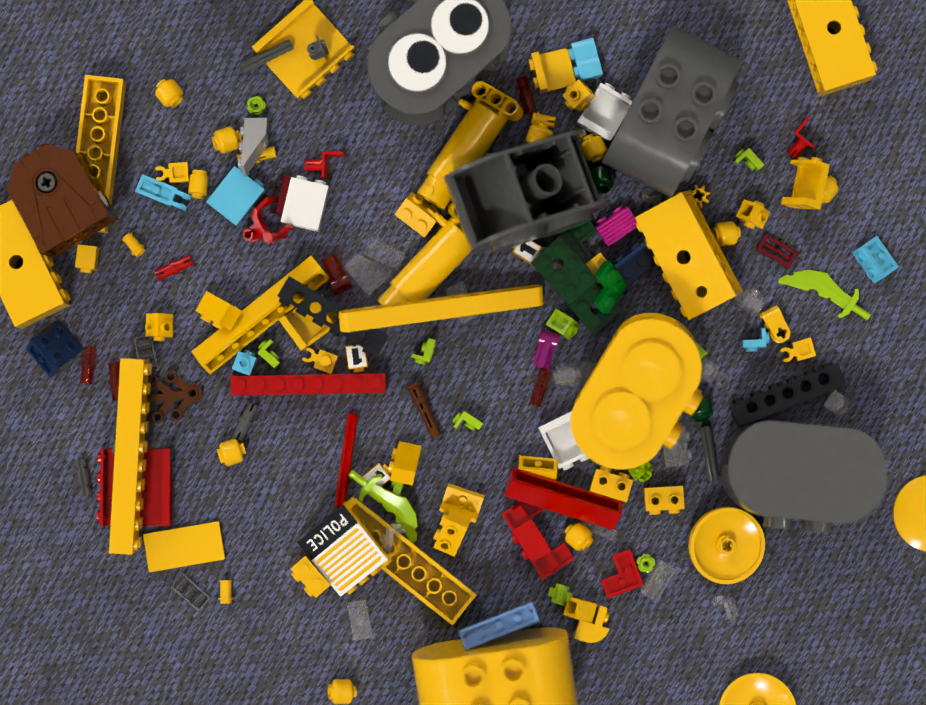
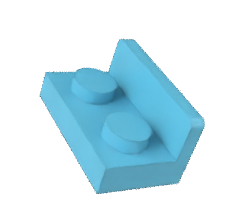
M878 236L872 238L853 252L857 262L860 263L873 283L880 281L899 267Z

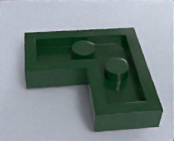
M588 221L563 232L555 239L560 237L579 259L586 264L593 257L583 242L598 231L591 221Z

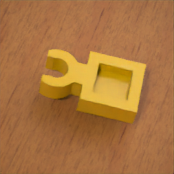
M188 162L168 163L169 169H165L162 166L155 168L156 171H163L162 177H156L158 181L162 182L169 178L170 183L189 182Z
M811 337L791 343L793 349L785 347L779 350L780 353L786 351L789 354L787 359L782 360L783 362L791 361L794 356L796 361L816 356Z
M306 348V351L311 352V357L309 359L303 357L302 360L308 363L313 361L315 362L314 368L332 374L338 356L321 349L318 354H315L313 349Z

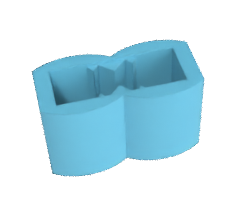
M594 38L571 43V49H568L570 59L575 60L576 67H573L575 78H579L584 82L603 77Z

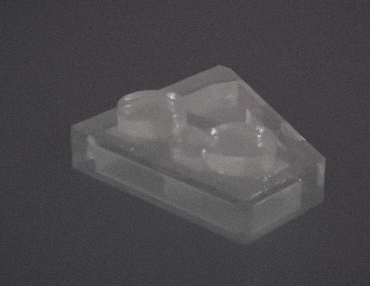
M358 254L343 266V269L367 296L372 294L396 273L394 269H389L380 265V263L367 260Z

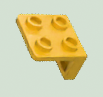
M566 48L539 54V51L531 53V59H528L530 70H534L535 77L533 78L535 89L539 90V94L566 88L576 82L569 52Z

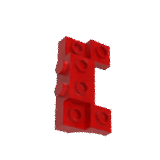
M519 502L503 512L502 516L513 532L510 535L516 545L520 544L523 551H521L524 559L526 562L531 561L543 580L573 561L574 557L565 543L553 550L546 543L532 520V517L544 509L525 502Z

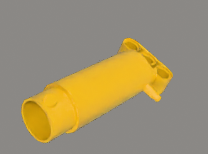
M478 81L472 86V94L476 98L473 104L463 99L459 100L458 103L468 111L426 174L428 176L417 191L421 197L441 210H445L451 201L444 177L459 167L483 158L508 119L510 121H518L523 116V109L516 100L483 81ZM482 90H486L484 94L479 95ZM501 98L499 103L494 104L495 100ZM516 107L514 112L509 113L511 108Z
M452 202L448 206V213L451 216L448 221L438 212L433 214V217L442 228L390 282L391 286L377 300L381 305L427 299L470 253Z

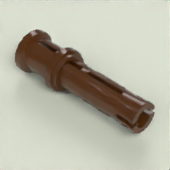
M421 381L405 387V389L409 391L413 399L412 404L417 406L432 439L441 435L442 432L427 403L428 396L424 394L421 388Z

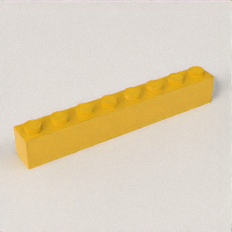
M312 256L304 260L243 309L231 331L225 327L222 330L219 329L191 351L200 365L210 375L277 322L279 318L294 308L291 304L287 307L280 303V298L277 296L289 276L313 291L330 279ZM296 292L293 295V300L296 303H300L305 298L301 292Z

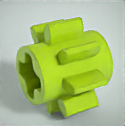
M648 461L628 471L634 481L645 482L650 479L651 472L654 469Z
M556 583L555 588L550 587L548 596L552 597L551 602L565 606L566 601L569 602L570 597L573 595V593L569 592L570 587Z

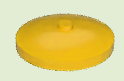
M926 475L914 478L905 484L897 494L893 505V521L897 532L906 543L922 551H926Z
M735 507L715 508L705 513L692 528L688 542L690 559L696 570L710 581L719 584L740 582L752 575L763 559L765 552L763 530L757 520L744 510Z
M749 673L738 677L727 686L722 694L719 705H796V702L789 688L778 678L765 673Z

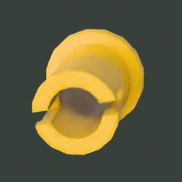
M539 111L537 113L533 112L531 124H538L540 121L550 125L549 128H554L555 123L552 122L556 120L555 116L539 114Z
M132 232L122 238V241L132 251L131 254L133 256L139 257L146 251L144 249L145 246L138 242Z
M220 580V598H218L220 604H231L232 600H234L232 598V580Z

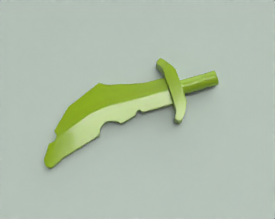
M803 270L794 272L792 276H783L778 280L779 284L789 285L804 291L814 289L817 291L818 296L826 299L830 298V301L844 309L842 313L837 315L838 318L848 315L851 310L865 320H868L871 316L869 312L856 305L859 299V289L854 290L852 297L849 296L829 277L828 273Z
M352 470L348 476L363 486L360 490L359 501H363L366 494H368L377 502L382 503L387 512H392L396 515L395 521L409 540L415 543L417 541V531L415 530L418 527L417 517L408 499L377 484L378 481L382 480V474L374 475L369 480H366L356 471Z

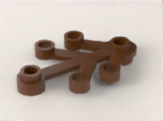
M173 371L167 372L165 379L169 383L176 384L183 391L174 392L158 380L156 375H148V383H150L149 378L154 376L155 382L151 383V386H155L164 393L147 396V402H164L160 409L151 416V420L154 423L159 424L163 421L164 415L177 399H183L177 409L172 410L170 413L171 419L175 421L182 418L183 412L190 403H196L202 398L203 391L199 385L186 384ZM171 373L174 374L172 381L168 379V375ZM191 390L196 391V395L194 397H191L189 395V392ZM176 411L180 413L177 419L173 417V413ZM156 414L161 416L159 421L154 420Z

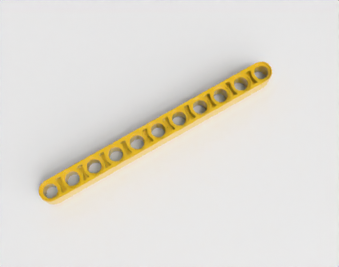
M538 284L341 310L338 312L340 332H353L544 305L543 287Z

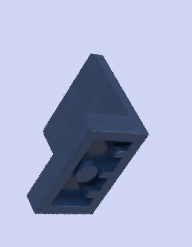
M639 242L636 243L628 251L630 254L626 257L622 254L613 262L615 269L628 285L656 264L652 256L645 249V242L641 245Z
M58 321L32 339L26 350L51 378L58 372L61 366L81 353L84 348L64 324Z

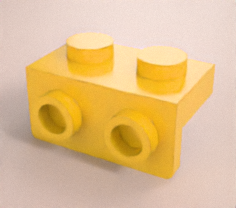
M412 192L406 197L394 215L425 238L437 222L433 214L435 212L439 213L436 207L426 203L420 195Z
M448 483L439 511L448 516L450 509H453L471 517L470 522L476 523L485 495Z

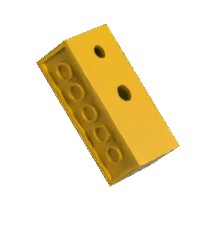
M787 0L819 97L870 81L876 75L877 66L875 61L871 60V48L869 43L865 42L863 36L865 35L863 25L859 24L857 18L859 17L857 7L853 6L852 0ZM827 27L832 28L835 31V35L830 34Z
M690 190L681 192L635 217L637 221L635 222L636 227L640 232H643L646 238L644 239L648 249H652L655 255L653 259L657 266H661L664 272L662 276L665 282L669 283L673 289L671 290L672 296L676 301H679L681 313L685 318L687 317L688 320H691L743 293L738 280ZM686 251L690 253V261H688L685 257Z
M10 200L0 205V297L14 326L23 329L70 306L68 301L71 298L67 290H64L60 285L63 283L58 272L55 273L53 271L54 262L52 258L41 254L15 204ZM22 258L23 265L21 268L17 269L16 263L19 259Z

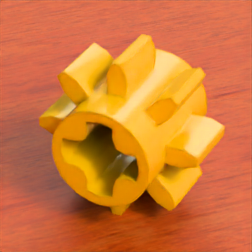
M694 185V191L690 190L693 197L696 195V192L699 195H703L700 201L698 198H695L701 209L703 206L702 202L709 203L706 196L710 195V192L704 191L705 186L698 188L697 185Z

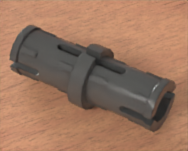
M247 402L242 417H239V423L232 437L237 438L239 432H241L238 440L242 442L249 426H252V420L259 406L254 405L250 412L252 407L250 402Z

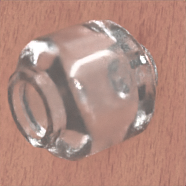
M572 362L556 365L555 370L552 371L554 383L561 389L577 386L578 379L582 378L580 368H576Z

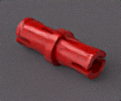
M188 254L176 261L172 260L169 262L170 264L157 270L155 269L156 275L164 272L157 276V279L161 281L173 274H179V271L194 266L192 260L184 263L191 259L190 255Z

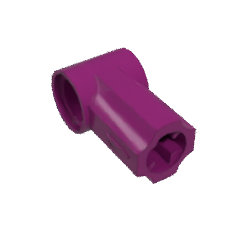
M545 329L541 330L537 343L538 348L532 365L544 369L549 368L560 334Z

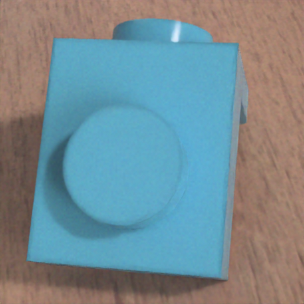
M760 328V339L742 340L741 348H746V352H757V348H765L766 343H769V332H766V328Z
M244 350V353L238 351L232 369L250 375L253 367L257 364L258 358L254 357L255 353Z

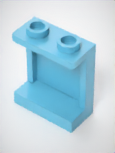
M234 166L206 203L238 227L248 211L266 191L263 188L265 185L257 178L253 181L248 177L250 173L247 176H243L242 169Z

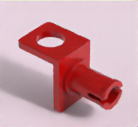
M809 116L806 117L794 132L797 136V141L787 151L791 156L796 150L792 156L795 160L806 146H810L813 150L816 148L798 133L810 119Z
M343 151L322 152L321 159H305L304 164L306 165H304V170L321 171V177L328 179L329 157H347L348 154Z

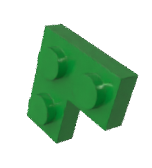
M604 261L594 275L603 286V289L594 300V304L602 314L608 315L628 284L611 262Z

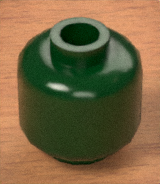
M599 164L590 170L599 194L608 193L614 187V173L610 167Z
M704 393L701 394L703 398L692 416L689 415L691 419H694V422L708 421L709 417L713 415L712 400L709 396H705Z

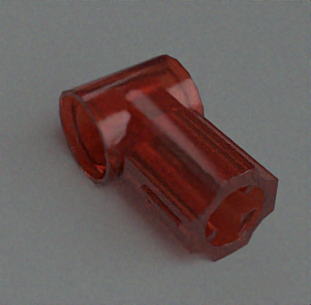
M336 254L321 260L330 278L328 281L335 295L353 288Z

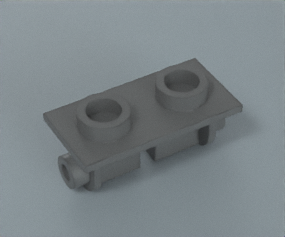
M316 36L317 41L309 44L307 47L309 56L313 60L325 57L327 61L326 55L329 52L324 39L319 40V37Z

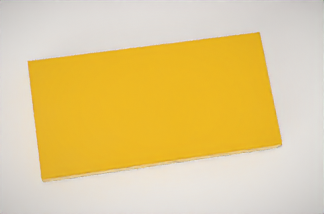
M219 521L143 534L149 572L225 559Z

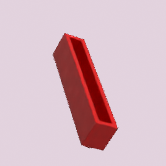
M514 467L506 482L505 497L614 530L622 515L623 501Z

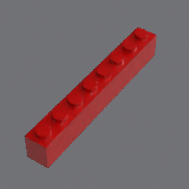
M385 373L231 376L232 396L386 393Z

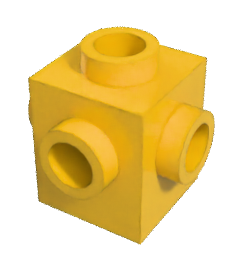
M579 79L574 84L569 85L562 95L566 99L564 103L567 107L579 112L586 110L590 106V102L596 97L592 90Z
M744 199L736 217L744 222L743 225L754 230L755 227L763 229L770 211L765 209V204L755 200L752 202Z
M146 314L145 337H153V341H165V338L173 337V314Z

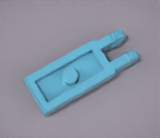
M143 174L135 190L138 194L186 211L187 207L184 204L174 202L175 196H181L186 200L191 199V195L179 191L178 188Z

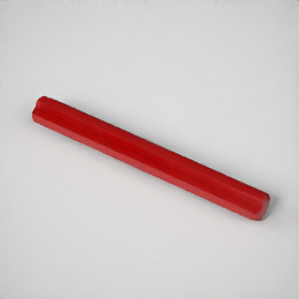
M352 413L347 415L334 504L337 508L346 502L348 475L351 468L358 415Z

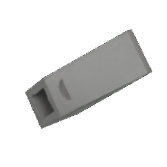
M244 118V126L240 128L243 141L239 142V151L242 153V156L238 157V168L242 169L243 176H247L268 146L269 124L267 118Z

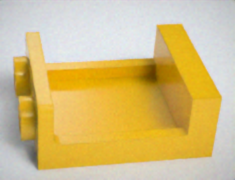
M805 157L791 160L790 164L797 166L791 197H782L781 205L794 209L821 210L830 164L822 162L823 159L811 157V160Z
M313 302L310 305V311L313 313L320 312L321 305L318 302ZM295 308L278 320L299 349L303 351L327 334L330 328L324 324L320 327L312 322L313 317L308 314L304 317L295 312L297 309ZM330 312L327 314L326 319L329 323H335L338 316L335 312Z

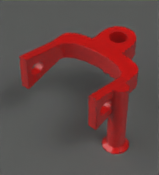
M275 196L266 197L252 210L251 218L254 224L243 231V237H247L245 238L246 241L256 242L263 239L266 243L276 242L280 239H286L288 232L295 228L293 224L285 225L278 232L271 233L266 227L261 211L277 199Z

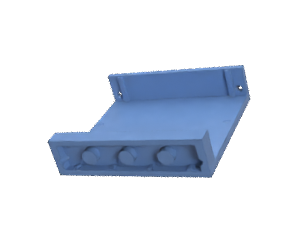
M531 602L458 632L465 650L512 631L522 630L538 624L540 620Z

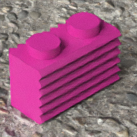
M620 206L612 212L613 216L608 219L605 216L596 222L598 226L595 228L606 247H609L637 228L635 216L628 206L625 208Z

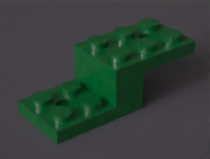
M560 237L531 262L536 270L556 290V294L593 335H596L623 310L616 303L608 315L601 312L598 314L591 312L590 306L594 303L603 287L597 282L598 279ZM555 259L563 261L564 266L562 269L557 270L553 267L552 263Z

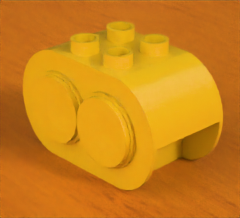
M641 313L628 318L617 329L578 394L571 413L570 425L573 437L579 448L591 460L607 468L631 469L651 460L658 453L662 445L669 449H672L683 430L681 428L682 423L677 421L683 411L692 416L703 398V395H701L702 390L697 388L702 371L699 348L694 336L687 327L678 320L664 314Z
M543 627L512 631L465 650L462 639L450 640L425 646L412 653L419 705H578L568 633L561 628Z

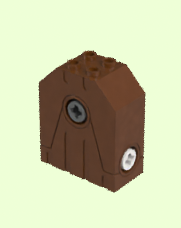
M42 144L35 148V152L21 156L19 161L14 163L7 192L41 254L54 258L119 219L85 156L65 148Z

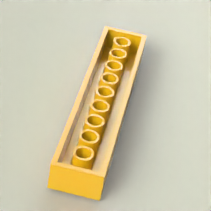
M120 358L109 553L132 555L142 545V537H139V530L143 527V517H140V511L144 508V498H141V492L145 490V479H142L143 471H146V460H143L144 452H147L148 442L145 440V433H148L149 429L146 413L149 414L150 402H147V394L151 392V383H148V375L152 374V364L149 363V359Z

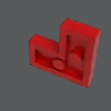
M631 549L612 555L618 574L601 580L607 599L643 586Z

